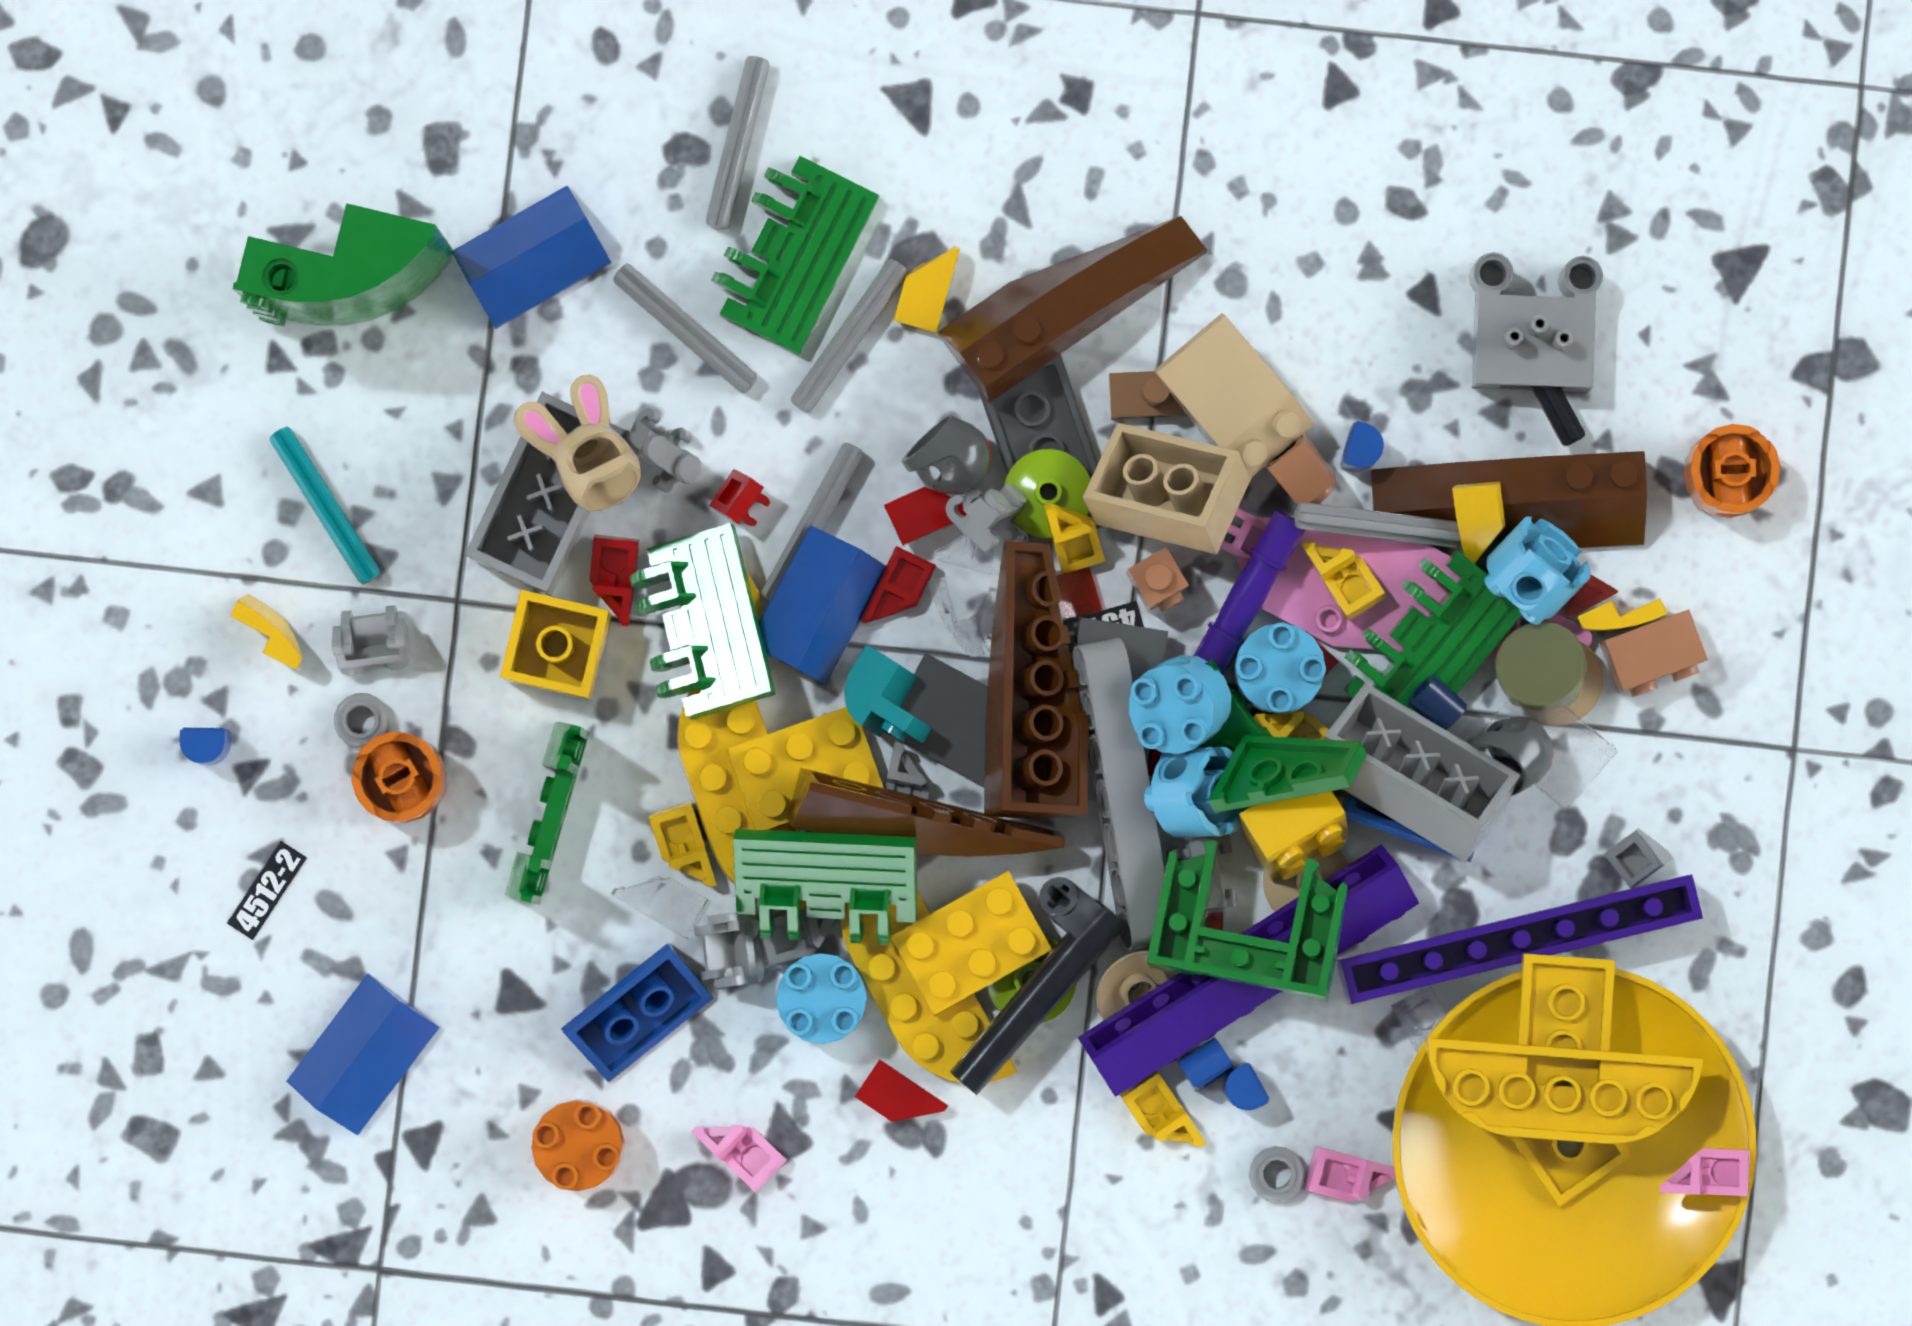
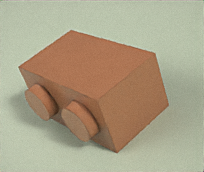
M1689 609L1599 643L1617 692L1620 693L1629 689L1632 697L1657 689L1655 680L1671 674L1674 682L1698 674L1700 672L1697 664L1708 660Z

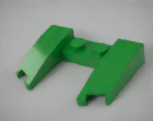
M562 722L554 723L542 765L556 769L555 777L547 776L542 788L540 802L546 803V808L542 821L534 819L527 845L534 847L532 856L516 852L505 892L506 896L540 905L590 734V732L582 727Z
M1210 840L1203 842L1206 854L1182 861L1178 860L1175 850L1169 852L1146 961L1150 968L1191 976L1199 974L1282 990L1285 994L1328 1002L1348 886L1344 882L1341 883L1338 890H1335L1315 875L1321 867L1320 864L1313 859L1306 858L1290 941L1285 943L1204 927L1219 845L1218 841Z

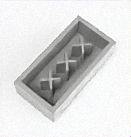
M543 391L541 392L537 403L542 404L567 434L581 426L573 405ZM610 423V427L622 437L625 432L624 429ZM520 436L465 555L478 563L551 596L591 511L580 507L569 496L562 484L554 460Z
M1367 683L1362 686L1323 738L1325 740L1361 741L1367 753L1350 788H1344L1343 790L1465 863L1505 809L1520 778L1519 773Z

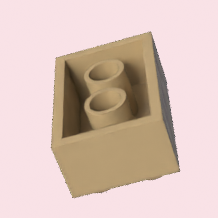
M1117 422L1083 495V499L1096 525L1217 555L1251 478L1239 451Z

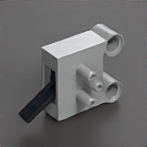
M1496 252L1486 253L1477 260L1469 274L1470 286L1475 292L1472 388L1533 391L1561 445L1564 447L1572 445L1585 436V431L1564 392L1588 393L1593 388L1596 291L1602 284V268L1592 257L1578 256L1571 259L1561 270L1558 277L1559 289L1565 297L1500 295L1512 281L1513 267L1509 259L1504 255ZM1490 264L1499 268L1502 273V283L1497 286L1485 284L1480 278V268L1482 266ZM1574 268L1585 269L1591 276V286L1588 289L1574 287L1569 278L1570 270Z

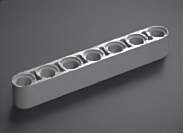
M1118 637L1075 646L1073 649L1074 670L1077 669L1080 687L1077 689L1082 712L1086 711L1089 724L1088 753L1116 916L1126 924V927L1120 933V938L1125 949L1133 951L1150 947L1165 870L1154 812L1146 808L1144 802V793L1150 782L1144 746L1139 742L1129 716V696L1133 682L1127 650L1122 639Z

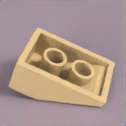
M1223 313L1217 316L1154 370L1209 444L1239 451L1250 478L1256 475L1314 425V422L1289 389Z

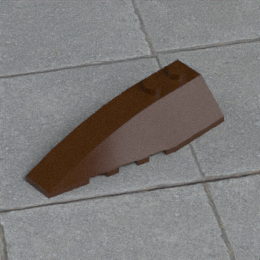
M1179 216L1013 280L939 330L937 334L987 402L990 403L1207 253V249L1183 217Z
M1645 451L1509 458L1371 469L1373 511L1457 521L1452 491L1454 486L1500 481L1505 528L1496 537L1498 539L1504 540L1525 517H1532L1531 521L1533 524L1540 518L1552 523L1570 537L1579 548L1644 545L1647 509Z
M1005 541L1003 544L993 619L987 687L984 816L1031 819L1088 815L1089 724L1086 711L1082 712L1077 689L1080 687L1077 669L1073 670L1068 648V644L1071 641L1067 625H1063L1059 607L1061 596L1049 544Z
M805 768L800 769L787 817L791 827L797 828L796 832L916 837V854L965 857L1013 855L1064 848L1066 838L1059 831L1003 817L984 816L983 812Z

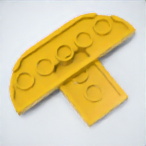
M700 689L689 692L687 697L701 693ZM756 701L693 720L686 717L684 705L680 712L677 727V745L681 764L714 857L723 873L734 885L733 837L735 829L796 832L797 828L791 827L787 817L801 768L884 788L863 728L851 717L847 707L767 734ZM801 900V910H807L806 901Z
M1009 871L931 914L917 891L918 914L916 923L897 922L896 905H891V936L889 945H882L878 942L876 936L877 914H863L865 930L861 943H850L849 903H847L846 917L841 919V929L846 948L895 1038L904 1051L917 1064L947 1080L960 1082L950 1073L951 1069L991 1023L975 992L1053 950ZM1011 1058L989 1082L1007 1078L1018 1072Z
M1522 954L1516 1045L1427 1038V1054L1431 1073L1438 1089L1449 1105L1459 1115L1477 1127L1500 1135L1523 1138L1619 1144L1640 1140L1653 1135L1671 1122L1689 1103L1699 1082L1703 1059L1609 1052L1615 960Z

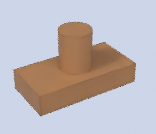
M1154 371L1109 373L1111 419L1188 416Z

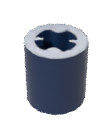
M1434 673L1426 677L1407 699V703L1417 713L1444 730H1448L1467 708V704Z

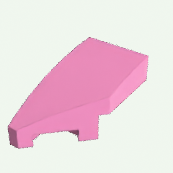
M731 1125V1127L706 1128L701 1126L695 1127L691 1131L717 1158L721 1159L756 1193L787 1161L753 1127Z
M1315 1146L1304 1190L1348 1202L1355 1199L1362 1201L1371 1195L1370 1192L1390 1180H1395L1394 1167Z
M1702 1148L1660 1186V1193L1749 1196L1750 1150Z

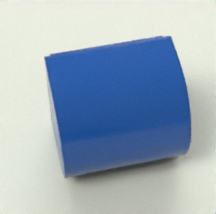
M1360 421L1354 422L1350 427L1339 464L1341 468L1354 472L1370 469L1379 460L1383 452L1384 442L1380 432L1370 424Z
M182 727L179 739L180 748L189 760L202 765H214L221 762L228 755L231 747V732L225 728Z
M1215 1037L1177 1060L1194 1090H1198V1092L1229 1073L1233 1068L1231 1060Z
M1243 1062L1227 1073L1223 1083L1225 1097L1233 1106L1242 1110H1255L1269 1102L1270 1098L1250 1063Z

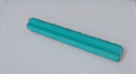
M286 426L274 432L269 437L271 444L357 581L364 585L380 575L379 567L292 429Z

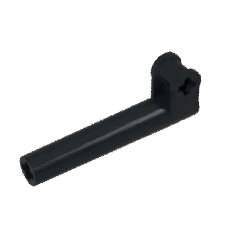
M1056 877L1050 879L1043 885L1039 894L1040 906L1066 934L950 1071L955 1078L976 1096L1126 927V924L1105 905L1091 898L1067 878ZM1061 898L1070 900L1066 907L1057 904Z

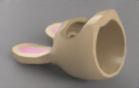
M589 374L576 378L570 388L571 401L581 425L567 434L550 412L537 402L523 403L516 410L513 422L522 438L554 460L562 484L572 500L588 511H602L617 505L636 489L641 478L639 459L626 440L610 427L608 396L603 383L598 377Z

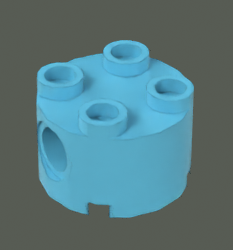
M1525 517L1487 557L1489 574L1485 577L1484 581L1493 594L1509 599L1519 608L1520 613L1528 622L1539 625L1544 619H1551L1590 579V567L1587 561L1582 566L1580 565L1576 557L1582 551L1561 529L1541 518L1533 524L1531 521L1532 517Z
M1283 622L1265 625L1250 634L1238 650L1234 665L1236 686L1245 701L1259 711L1273 714L1295 712L1311 702L1322 687L1326 671L1323 652L1314 637L1298 626Z
M1180 655L1165 660L1137 679L1131 686L1129 716L1139 742L1148 749H1156L1163 753L1180 754L1197 748L1216 735L1227 721L1231 712V693L1225 677L1218 669L1214 671L1211 666L1206 664L1208 661L1200 657Z
M1197 747L1180 754L1161 753L1160 760L1155 766L1151 785L1145 790L1144 802L1146 808L1154 812L1164 831L1173 837H1220L1223 834H1232L1241 825L1239 813L1248 807L1214 813L1208 802L1233 751L1227 747Z
M819 953L802 957L788 967L779 982L776 1001L780 1018L791 1033L804 1041L825 1044L841 1040L856 1029L865 1015L868 996L864 980L852 964L839 956Z

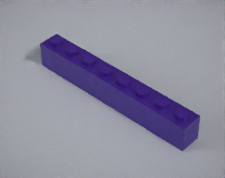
M1382 844L1324 880L1335 890H1338L1342 882L1348 886L1337 956L1353 945L1363 942L1369 935L1391 921L1401 918L1408 910L1419 904L1399 865ZM1298 897L1241 934L1289 943ZM1178 973L1077 1038L1116 1097L1124 1091L1134 1088L1141 1080L1163 1066L1173 1063L1179 1056L1196 1045L1211 1039L1218 1031L1240 1017L1250 1014L1256 1007L1281 993L1282 990L1199 974L1191 976Z
M1690 874L1336 961L1347 1004H1354L1522 963V954L1555 955L1703 919L1693 875Z

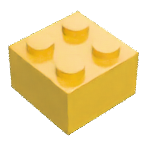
M521 590L500 678L505 681L592 701L612 613L606 609Z
M1332 791L1255 805L1239 813L1244 838L1272 882L1279 877L1287 880L1296 876L1304 870L1306 858L1312 859L1319 854L1322 857H1327L1341 849L1345 844L1344 839L1349 837L1346 813Z

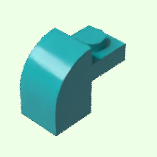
M866 644L852 666L845 683V703L851 717L859 725L878 737H881L885 730L903 742L909 734L923 743L932 730L930 726L900 708L901 703L918 676Z

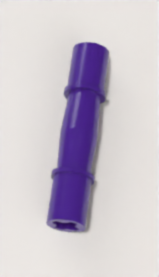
M1275 510L1256 546L1250 550L1252 557L1232 586L1215 622H1209V628L1193 655L1208 662L1212 658L1220 668L1222 675H1224L1239 646L1245 642L1242 638L1262 608L1279 572H1285L1288 560L1306 531L1295 526V518L1282 511Z

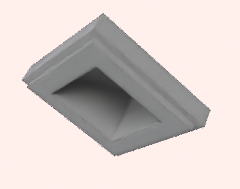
M1639 828L1604 853V856L1630 888L1636 887L1662 868L1673 857L1668 850Z

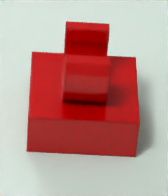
M733 469L709 506L737 524L743 522L749 526H755L757 521L749 516L748 510L755 501L768 507L770 500L761 493L764 488L751 477Z

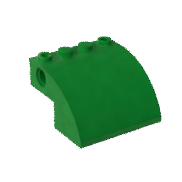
M346 203L333 256L248 236L238 278L234 282L232 289L241 297L240 303L247 305L246 308L252 310L253 315L259 316L258 320L269 324L285 326L286 319L313 325L355 324L370 321L396 311L418 297L441 275L450 263L453 249L435 224Z

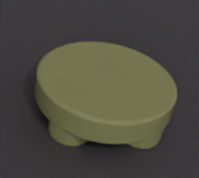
M1541 622L1539 625L1529 623L1513 631L1503 641L1496 656L1495 671L1501 689L1510 703L1529 710L1545 711L1560 706H1569L1578 698L1579 690L1585 681L1587 660L1580 641L1567 628L1552 622Z

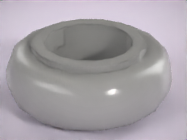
M355 693L346 697L337 706L334 714V727L338 737L347 745L362 748L374 737L387 732L389 713L385 704L376 696L368 693ZM358 707H368L374 714L375 722L373 728L366 733H354L349 725L350 713Z
M1273 1146L1266 1148L1254 1157L1250 1165L1249 1179L1251 1186L1258 1196L1267 1201L1283 1202L1290 1200L1299 1192L1304 1183L1305 1171L1302 1161L1296 1153L1286 1147ZM1272 1161H1283L1290 1170V1179L1282 1187L1271 1188L1264 1179L1263 1170Z

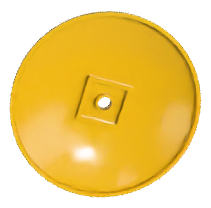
M1615 968L1609 1052L1702 1058L1703 1064L1699 1082L1689 1103L1671 1122L1653 1135L1640 1140L1619 1144L1582 1142L1580 1151L1572 1157H1565L1558 1151L1557 1140L1496 1134L1477 1127L1459 1115L1442 1096L1434 1081L1428 1061L1427 1038L1424 1040L1407 1070L1394 1112L1392 1160L1395 1180L1404 1211L1424 1249L1457 1285L1473 1297L1502 1313L1540 1325H1613L1638 1318L1680 1296L1715 1264L1726 1249L1741 1222L1754 1180L1757 1154L1756 1128L1752 1104L1740 1070L1723 1040L1693 1007L1673 992L1649 979ZM1521 971L1495 980L1470 994L1444 1016L1427 1038L1516 1045ZM1702 1148L1750 1150L1749 1196L1660 1193V1186Z

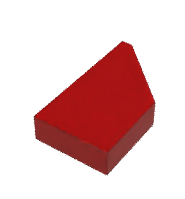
M896 546L860 621L867 624L917 607L936 569V565Z
M880 1059L854 1096L891 1122L944 1112L949 1106Z

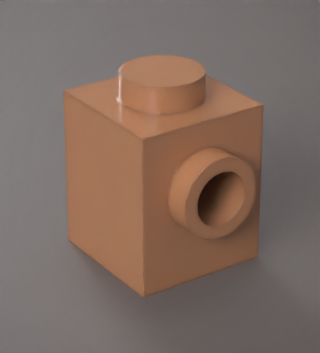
M1305 433L1267 464V469L1297 505L1301 502L1319 504L1334 491L1333 485L1336 483L1335 469Z
M1167 547L1127 569L1126 574L1148 612L1158 606L1161 613L1185 600L1181 593L1187 590L1189 584Z

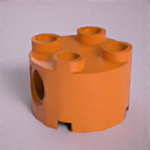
M1730 424L1715 428L1693 444L1685 459L1683 478L1687 493L1698 509L1706 511L1713 516L1733 518L1750 513L1769 499L1778 485L1781 465L1776 448L1758 430L1751 426Z
M388 732L374 737L360 749L352 770L351 783L357 800L369 813L385 821L409 823L424 818L438 806L446 792L447 773L442 757L430 743L410 733Z
M577 1099L558 1104L545 1113L533 1130L531 1145L535 1166L547 1181L562 1190L582 1191L597 1187L614 1175L622 1161L625 1139L621 1124L609 1109L596 1102Z

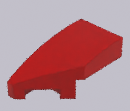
M922 487L884 505L903 547L940 529L944 530L955 525L946 513V504L951 498L950 496L927 487ZM963 503L959 504L957 507L958 512L966 516L967 514L963 511Z
M595 534L589 580L593 585L592 590L599 598L603 599L617 616L616 619L622 626H629L634 587L631 585L629 576L636 573L640 539Z

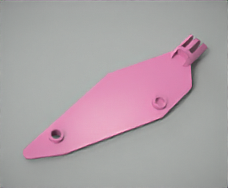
M1238 508L1235 516L1242 519L1239 527L1230 525L1227 532L1234 536L1230 543L1223 540L1220 549L1235 556L1242 572L1252 557L1250 553L1251 548L1256 546L1271 518L1255 517ZM1306 530L1288 560L1285 572H1279L1261 609L1293 626L1300 627L1310 635L1333 647L1374 649L1362 636L1367 628H1370L1393 648L1400 651L1403 646L1390 637L1388 633L1410 606L1413 605L1427 617L1431 614L1429 609L1407 593L1401 586L1408 579L1424 589L1425 594L1437 604L1444 598L1449 589L1422 571L1419 564L1424 558H1427L1455 582L1460 577L1445 565L1451 556L1427 544ZM1310 541L1316 542L1318 546L1338 550L1342 548L1354 550L1356 556L1363 558L1384 590L1386 598L1348 621L1315 570L1301 544ZM1558 613L1551 619H1544L1542 621L1556 623L1567 628L1579 641L1588 647L1592 642V634L1589 630L1582 629L1581 625ZM1522 615L1489 654V658H1496L1503 641L1513 631L1521 627Z

